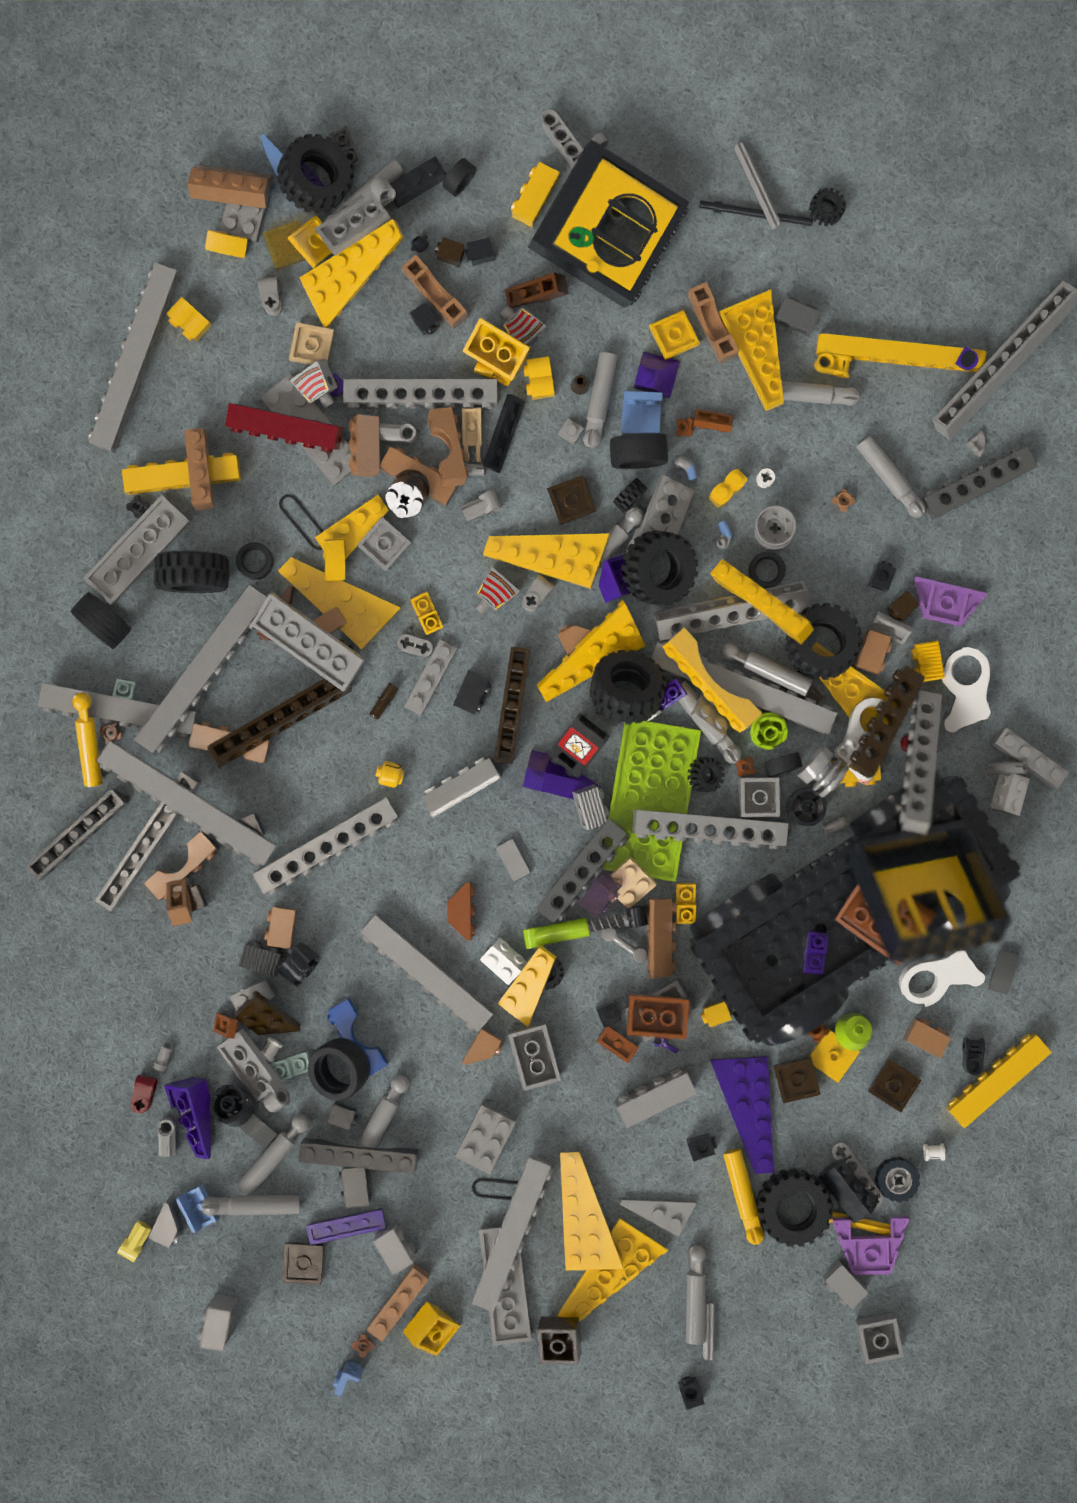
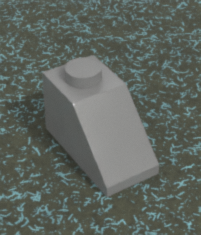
M168 1199L164 1203L148 1237L168 1248L173 1243L176 1244L181 1235L178 1232L181 1226L171 1200Z

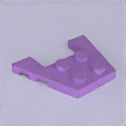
M908 1215L890 1216L891 1235L851 1236L849 1217L832 1218L852 1275L892 1274L899 1253L898 1249L903 1240L906 1225L909 1222Z

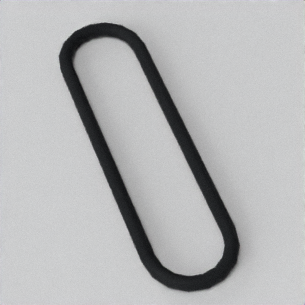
M284 495L279 501V507L313 549L322 550V547H315L288 515L282 507V501L287 497L292 498L321 533L323 530L293 495Z
M481 1178L475 1180L472 1185V1191L480 1198L511 1200L512 1198L480 1195L475 1191V1185L479 1181L515 1185L518 1182Z

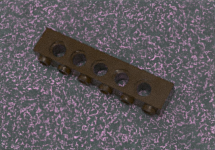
M511 647L494 762L513 764L530 649Z
M904 666L894 672L892 684L888 685L883 695H885V698L876 706L875 711L877 713L875 717L869 720L866 726L868 728L866 734L860 737L858 741L860 745L857 751L854 750L849 758L851 763L848 767L868 779L875 776L925 679V676L908 666ZM900 685L904 686L905 692L900 690ZM891 701L896 703V709L892 707ZM883 717L887 718L888 725L883 722ZM874 733L879 735L880 741L874 738ZM866 749L871 752V758L866 755Z

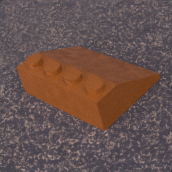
M857 885L835 920L888 957ZM912 897L927 930L937 914ZM902 899L897 907L899 920L907 930L920 936L905 899Z

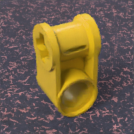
M822 353L814 361V368L819 373L849 378V365L853 358L847 355ZM820 359H825L828 362V367H823L820 364Z

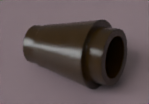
M578 375L571 381V389L575 394L582 395L589 390V381L583 375ZM581 380L583 384L580 385L577 382Z

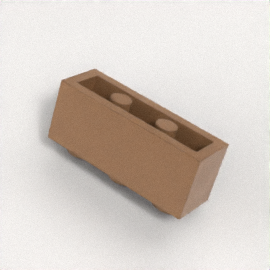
M357 414L350 419L348 429L351 431V439L349 440V450H351L349 468L351 469V475L374 477L380 473L379 417Z

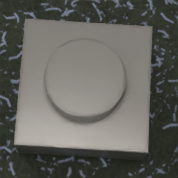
M567 418L558 436L574 445L584 428Z

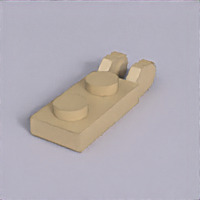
M462 408L464 462H469L470 459L468 447H476L475 459L476 462H481V408Z

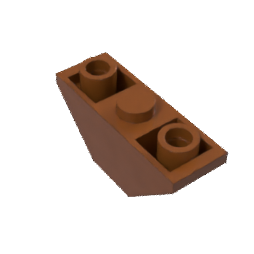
M466 882L447 902V922L467 941L471 940V936H475V924H471V917H475V905H471V897H474V886H471V882Z

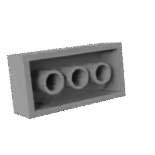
M677 1067L669 1072L670 1075L664 1078L662 1075L652 1080V1084L648 1086L642 1084L635 1088V1092L631 1094L626 1092L617 1097L618 1100L615 1103L627 1128L697 1094L685 1068L680 1069V1067Z

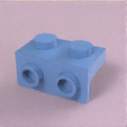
M203 1184L176 1198L178 1206L192 1233L220 1219L219 1215L207 1216L201 1210L203 1200L209 1197Z
M346 1361L343 1371L338 1370L333 1387H336L335 1395L342 1396L348 1379L360 1383L364 1370L361 1364L355 1361Z

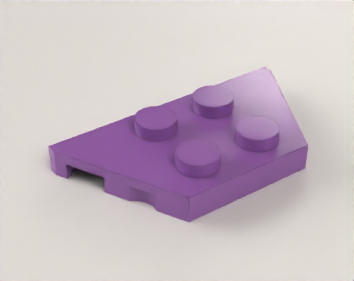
M915 576L913 579L922 618L961 627L980 602L987 596L985 592Z

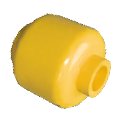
M384 761L382 766L378 765L375 776L378 777L379 784L395 788L398 784L401 785L405 771L402 770L400 764Z

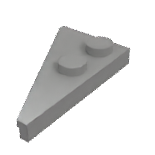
M627 1199L621 1200L619 1203L678 1237L696 1206L694 1201L677 1202L671 1200Z

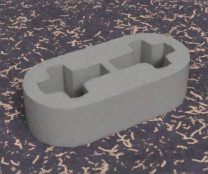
M404 634L397 641L400 650L426 658L433 652L432 644L425 639ZM409 638V642L413 643L414 647L407 646L403 648L401 641ZM426 643L430 650L422 654V650L416 648V646H423Z

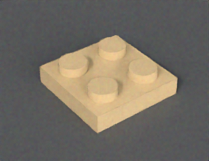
M296 322L289 361L312 365L318 360L326 359L328 363L335 331Z
M631 856L602 880V884L627 909L631 908L657 885V882Z

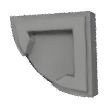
M982 430L966 443L978 458L984 453L986 445L985 435Z

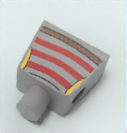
M507 306L500 313L507 320L502 325L503 331L528 346L546 331V325L524 308H520L515 313Z
M326 359L314 362L290 380L308 403L312 404L321 401L325 409L335 403L330 393L337 389V384Z
M492 567L476 592L481 601L475 606V609L482 615L490 607L495 612H498L519 595L520 591Z

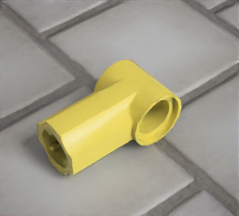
M138 1220L117 1253L134 1263L153 1228L147 1223Z

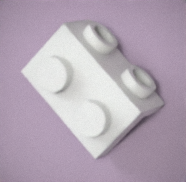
M999 774L990 807L1020 816L1030 779L1017 774H1011L1010 776Z
M498 938L480 959L507 985L520 974L527 964V961L501 938Z

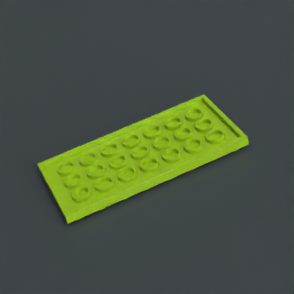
M648 721L637 724L635 722L625 724L624 722L608 819H613L629 833L627 837L629 840L622 848L619 847L615 851L617 855L610 863L606 862L603 866L604 870L614 871L631 856L652 878L676 882L683 841H675V837L667 836V840L656 839V835L649 834L648 838L637 837V833H632L633 810L687 814L692 785L689 784L692 780L687 778V776H691V773H688V769L692 770L690 764H695L694 760L697 758L701 730ZM654 819L649 822L650 830L657 828V822ZM671 821L668 824V830L673 832L676 829V823ZM607 837L604 841L607 848L613 845L611 837Z

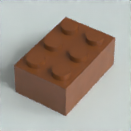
M629 993L627 1035L686 1039L689 999L685 997Z

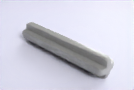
M705 1302L703 1358L705 1360H713L715 1304L713 1302Z

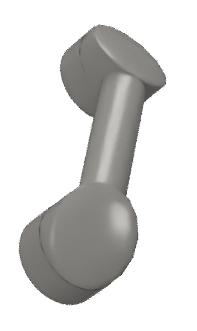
M611 928L605 931L601 930L604 940L614 941L631 953L636 962L642 963L647 960V950L643 947L636 948L617 935L615 928L613 930Z

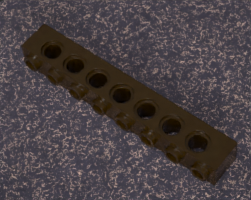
M324 678L208 745V751L218 768H221L352 692V684L343 692Z

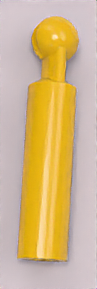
M79 692L73 697L72 704L79 712V718L75 720L83 782L84 786L94 787L103 784V776L100 767L101 763L97 761L100 755L95 720L89 717L88 714L92 700L88 694Z
M741 1148L725 1151L723 1157L737 1207L744 1223L748 1242L758 1245L764 1240L765 1233L759 1220L758 1208Z

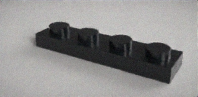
M507 394L482 465L495 473L501 472L525 401L512 394Z

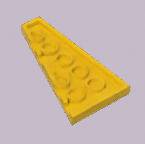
M390 220L336 256L331 257L300 277L324 328H329L332 325L331 322L342 313V309L346 304L352 301L370 279L371 274L381 266L380 263L387 255L391 254L404 238L396 220Z
M770 289L719 311L720 319L735 341L739 350L738 356L765 411L784 404L772 293Z
M610 534L489 536L483 555L592 589Z
M292 557L278 570L323 614L337 607L347 621L340 630L361 650L401 609L342 580L326 581L324 572Z
M623 600L618 604L619 607L613 613L610 612L605 616L606 620L603 623L595 626L574 647L575 650L569 656L566 655L562 659L563 662L556 669H552L537 684L546 702L592 677L596 664L600 662L602 657L608 656L609 653L614 651L618 653L619 650H625V652L634 650L636 652L646 646Z
M817 642L811 647L820 656H835ZM851 666L846 672L841 673L836 678L830 677L829 680H823L822 677H819L848 719L855 706L861 701L870 698L882 700L885 698V695H883L885 690ZM891 701L892 707L896 709V703ZM876 707L865 708L860 715V724L865 732L868 730L866 726L872 717L874 718L877 713L875 711ZM883 717V722L888 725L887 718Z
M580 1151L560 1152L566 1271L624 1269Z
M619 1217L610 1233L624 1269L585 1270L557 1313V1317H579L580 1322L597 1306L604 1303L612 1294L619 1291L639 1275L648 1265L650 1266L658 1257L662 1254L664 1255L668 1249Z

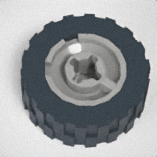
M892 1157L879 1165L875 1181L877 1182L878 1189L886 1198L891 1201L901 1202L907 1201L917 1193L918 1186H920V1176L917 1173V1169L908 1160L901 1157ZM894 1177H900V1182L896 1183Z

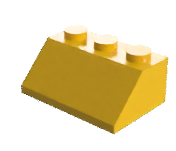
M480 318L462 352L513 381L523 367L530 347L483 318Z

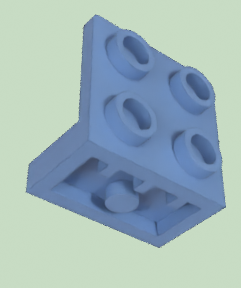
M624 391L621 432L623 434L660 433L663 393Z

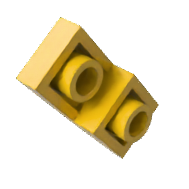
M208 229L205 249L245 258L248 239Z
M324 540L325 580H345L344 540Z
M427 591L410 598L426 635L443 628Z
M676 883V924H692L696 921L695 883Z

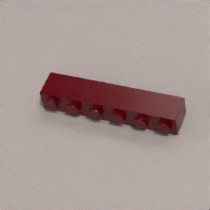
M233 403L228 405L225 426L231 427L233 432L242 433L245 430L249 431L251 436L260 437L263 434L267 435V439L274 441L282 438L285 439V443L296 445L297 442L303 443V447L311 449L319 446L322 447L321 451L333 453V450L340 449L343 433L342 426Z

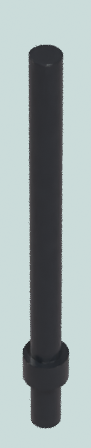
M700 200L699 208L714 210L713 212L715 213L727 212L767 219L763 210L727 205L721 201L709 202ZM777 213L782 222L812 226V218Z

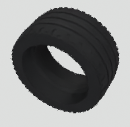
M634 433L611 438L610 459L612 468L643 469L667 464L668 445L666 435L662 433Z
M87 592L70 611L83 626L112 649L117 647L131 631V627L90 592Z
M336 1038L326 1042L312 1054L307 1071L312 1086L319 1094L330 1100L341 1101L353 1096L365 1085L370 1075V1063L366 1053L357 1043L344 1038ZM328 1054L340 1057L347 1064L351 1074L350 1084L339 1082L332 1076L327 1065Z

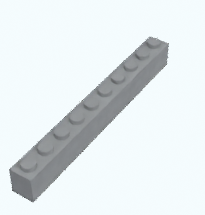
M155 263L154 267H151L149 270V281L142 289L141 296L143 297L141 302L136 305V316L134 321H131L129 324V335L127 339H124L121 347L123 350L122 354L116 359V370L114 375L112 374L109 378V389L102 397V408L97 411L95 427L91 428L88 435L89 443L113 453L116 450L180 274L175 269Z
M1062 281L934 417L933 423L937 432L949 440L958 433L1077 306V289L1065 281Z
M250 585L247 587L135 737L134 741L154 756L157 753L160 754L165 749V742L169 737L172 738L176 734L178 724L188 718L190 708L192 706L195 707L201 700L200 695L202 692L207 691L213 683L211 680L215 675L218 676L222 672L225 661L231 660L234 656L236 646L243 644L247 638L245 634L248 630L254 629L251 623L267 598L265 595Z
M657 642L651 657L655 660V664H659L664 672L692 682L691 678L679 669L678 664L673 658L668 657L662 646L667 642ZM700 656L710 677L730 694L749 699L758 709L776 713L786 720L824 735H829L837 715L836 712H833L834 708L824 704L823 707L815 704V700L805 697V700L800 699L795 692L787 690V693L780 691V687L769 683V686L762 684V680L757 677L751 676V679L747 678L739 670L729 671L725 665L718 662L714 665L708 662V658Z
M109 741L97 760L101 763L100 767L107 772L112 770L117 773L116 777L125 783L128 780L134 784L133 788L140 793L145 791L150 794L149 798L158 804L163 802L167 805L166 809L174 814L178 812L184 816L182 819L192 825L196 823L201 826L199 830L209 835L212 833L217 836L216 840L225 846L228 843L234 847L232 850L241 856L243 854L250 857L249 861L256 866L260 864L264 866L277 844L114 741Z

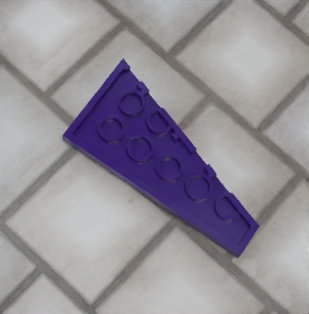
M768 1057L710 1059L754 1173H774Z

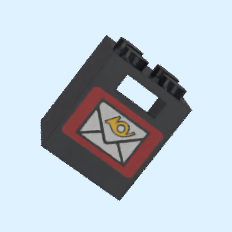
M579 713L547 755L550 756L549 759L554 764L562 765L565 768L564 771L569 776L579 778L610 736L588 720L584 714Z

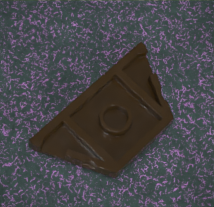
M254 991L252 999L246 1000L243 1006L239 1007L236 1011L235 1018L257 1035L300 1031V1023L258 991Z

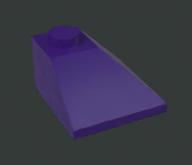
M643 351L633 389L663 393L662 396L670 398L680 361L670 358L665 360L663 356Z
M624 555L604 561L598 586L605 603L632 594L626 588L628 583L624 582L622 575H625L624 571H622V564L624 565L625 563Z

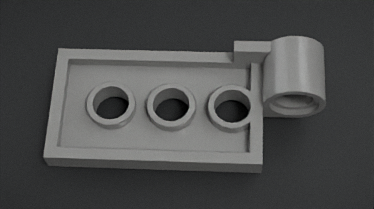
M384 177L374 179L370 186L361 191L362 198L315 228L334 256L391 220L384 206L394 200L396 192ZM360 219L359 222L353 223L355 220Z
M660 475L641 527L636 528L629 544H634V539L637 536L642 537L643 533L652 532L653 530L671 532L678 535L695 490L665 475ZM670 495L674 498V503L671 506L668 504V497ZM663 513L667 515V521L664 524L661 522V515Z
M244 1029L235 1034V1039L229 1038L217 1047L256 1102L264 1097V1105L270 1112H277L290 1103L291 1095Z

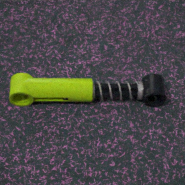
M645 905L628 908L619 915L613 914L609 917L605 915L604 918L597 917L594 920L590 918L589 921L585 917L546 926L527 928L522 931L526 949H531L541 945L588 937L593 931H605L608 928L613 930L614 927L621 928L623 925L636 928L646 926L649 923Z

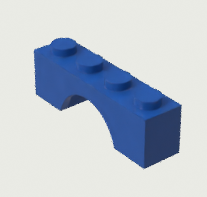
M350 998L345 999L327 1011L329 1013L327 1015L328 1020L332 1025L335 1024L339 1030L337 1032L339 1038L354 1041L366 1053L370 1063L369 1076L388 1065V1061L379 1047H366L356 1040L353 1033V1023L359 1013Z

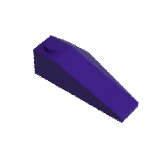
M531 750L522 787L574 799L573 791L594 784L601 788L600 785L582 774L579 778L569 776L564 771L565 768L562 765H556L549 759L550 756L547 753Z
M192 1077L165 1084L164 1087L171 1108H177L181 1116L177 1120L180 1125L183 1124L187 1129L186 1138L197 1158L210 1159V1094L206 1080Z

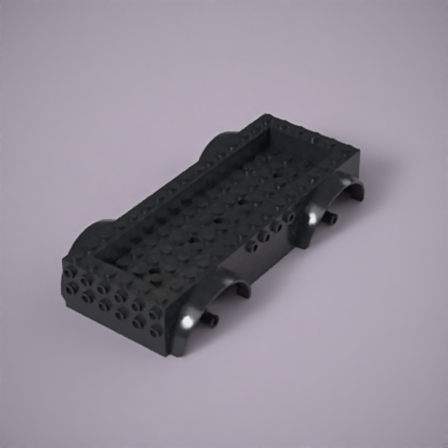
M935 771L930 826L967 819L1003 900L1006 902L1011 893L1008 883L1021 876L1018 871L1020 866L1015 860H1011L1008 855L1010 853L1008 847L1004 843L1001 844L997 838L999 837L997 830L993 826L990 827L987 822L989 820L988 816L977 807L978 801L973 794H969L966 788L968 786L965 780L958 776H946L942 779ZM905 788L896 791L855 819L850 824L855 834L851 838L782 882L774 873L761 878L722 902L689 926L694 938L689 940L692 944L690 949L697 959L701 958L703 961L701 963L702 968L706 974H711L713 977L711 982L718 992L722 991L724 994L721 996L729 1009L732 1007L734 1010L732 1015L739 1025L743 1024L745 1028L742 1030L750 1042L754 1040L756 1044L762 1042L765 1045L774 1046L787 1043L809 1033L831 1018L843 1006L849 996L847 986L858 979L860 981L870 976L869 972L872 970H879L886 966L885 962L889 960L888 957L835 919L858 885L849 865V859L856 841L907 831L902 830L903 822L900 821L901 811L904 810V805L901 802L903 794L906 793ZM943 890L958 926L962 927L966 920V911L962 902L955 895ZM935 891L912 896L937 914L926 930L928 934L952 929ZM818 924L823 925L821 933L828 934L823 975L803 973L808 932H816L815 928ZM769 955L777 957V963L774 966H769L766 962Z

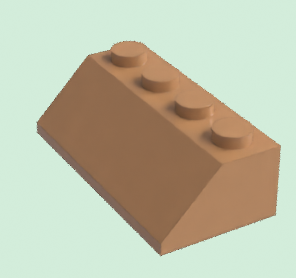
M196 165L191 168L188 180L190 198L266 209L273 175Z
M648 898V976L650 978L671 977L672 972H675L676 969L675 960H672V952L676 951V943L672 941V933H676V922H672V914H676V903L672 902L671 898Z

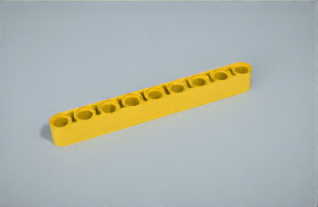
M819 334L816 355L818 356L822 353L847 355L852 357L853 360L978 372L986 363L987 352L971 349L977 353L979 361L973 369L964 370L955 365L964 349L959 347Z

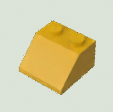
M426 1302L402 1332L414 1347L437 1356L461 1325L438 1306Z

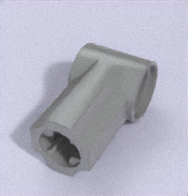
M380 424V441L411 444L418 439V432L411 424ZM406 430H413L412 437H404Z
M494 490L488 491L480 495L478 499L461 506L467 522L484 514L489 515L502 508Z
M173 1116L163 1117L157 1125L159 1156L170 1157L176 1155L177 1121ZM163 1123H169L172 1126V1129H164Z

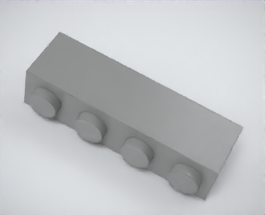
M1007 727L1001 728L990 743L1015 762L1025 761L1028 766L1025 769L1051 788H1059L1069 774L1068 771Z

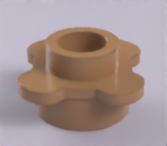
M842 489L837 497H833L832 503L836 504L841 512H846L847 508L855 503V498L846 489Z

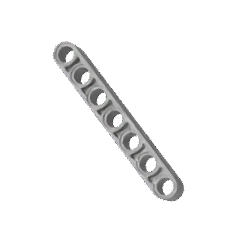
M547 110L542 114V128L572 169L583 148L559 115L553 110ZM547 119H553L555 122L554 124L549 125L545 121ZM558 134H564L566 138L563 140H559L556 136ZM574 149L577 151V154L569 155L568 150ZM620 199L616 200L617 203L625 207ZM610 208L606 215L608 220L615 225L621 224L625 219V215L622 214L620 217H615L612 215L615 209Z

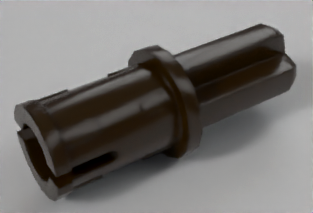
M388 683L381 696L377 697L379 699L369 714L375 719H379L387 706L391 705L390 702L399 689Z

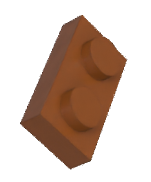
M700 409L695 410L693 426L702 429H714L720 432H731L733 415Z
M216 1012L213 1032L226 1038L235 1039V1034L238 1031L237 1019L225 1013Z
M610 1026L605 1027L596 1040L626 1063L630 1062L639 1049L638 1046Z

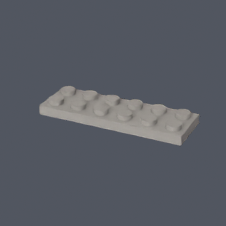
M288 374L261 397L262 401L272 412L332 424L315 403H308L291 383L290 380L293 378L291 374ZM343 437L341 438L340 449L333 450V453L321 451L322 447L315 446L314 449L303 447V443L297 442L333 486L337 485L351 473L349 468L351 450H349V444Z
M161 495L83 579L110 605H113L153 563L156 555L163 552L190 521Z
M273 592L269 593L251 623V626L343 692L347 690L366 660Z
M501 1226L479 1228L484 1268ZM518 1252L515 1256V1260H517L514 1271L510 1270L508 1274L510 1281L507 1289H502L500 1296H503L500 1307H495L494 1312L489 1311L493 1346L532 1341L521 1253Z

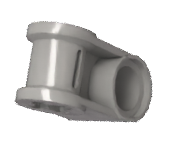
M278 277L258 279V287L264 309L271 316L278 315L282 310Z
M539 574L523 597L524 609L528 612L536 611L550 595L555 585ZM534 598L535 605L531 604L528 606L527 599L532 600Z

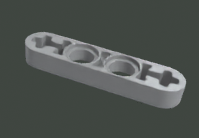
M835 1142L831 1147V1153L836 1161L841 1158L843 1159L839 1153L835 1154L837 1152L836 1148L838 1146L840 1148L845 1147L843 1152L848 1158L844 1162L846 1164L850 1161L856 1162L857 1167L852 1172L857 1179L860 1177L868 1179V1183L864 1188L866 1190L870 1189L875 1195L879 1194L876 1207L880 1206L883 1202V1195L849 1147L844 1142Z

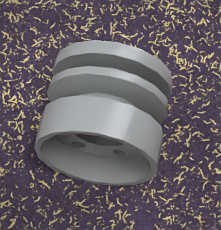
M777 505L767 507L757 517L754 529L755 539L766 550L778 551L784 549L794 537L796 529L795 517L785 507ZM773 526H776V529L779 530L777 534H773L771 530Z
M825 745L812 755L797 774L806 784L815 779L816 782L812 789L816 791L822 786L818 793L821 797L832 792L841 783L849 770L846 764L837 769L842 762L840 759L833 763L830 762L834 753Z

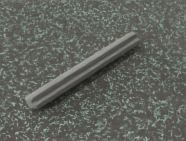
M743 142L736 144L734 150L770 227L776 229L781 226V221L749 152Z

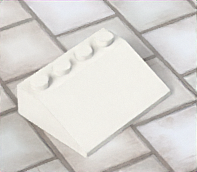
M482 757L474 762L476 766L469 769L467 766L458 771L459 776L454 779L450 776L441 781L443 785L437 789L433 786L424 791L426 795L423 796V799L431 816L439 815L500 779L501 777L490 758L485 759V757Z

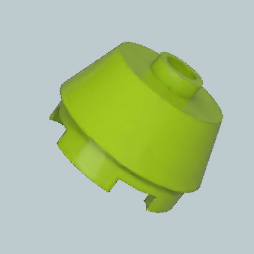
M763 712L751 724V739L760 748L774 749L781 742L784 743L787 738V723L782 716L776 713Z
M846 1013L836 1023V1039L842 1047L848 1050H861L871 1041V1024L866 1017L859 1013Z

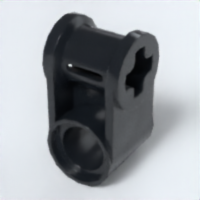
M964 1037L962 1043V1067L965 1072L971 1075H979L984 1068L985 1040L984 1038L971 1040ZM975 1061L977 1067L975 1070L970 1071L969 1064Z

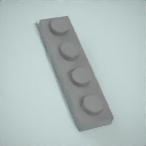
M442 640L439 641L404 706L405 708L422 716L457 648Z

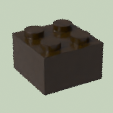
M541 1316L537 1328L540 1364H579L582 1352L579 1317Z

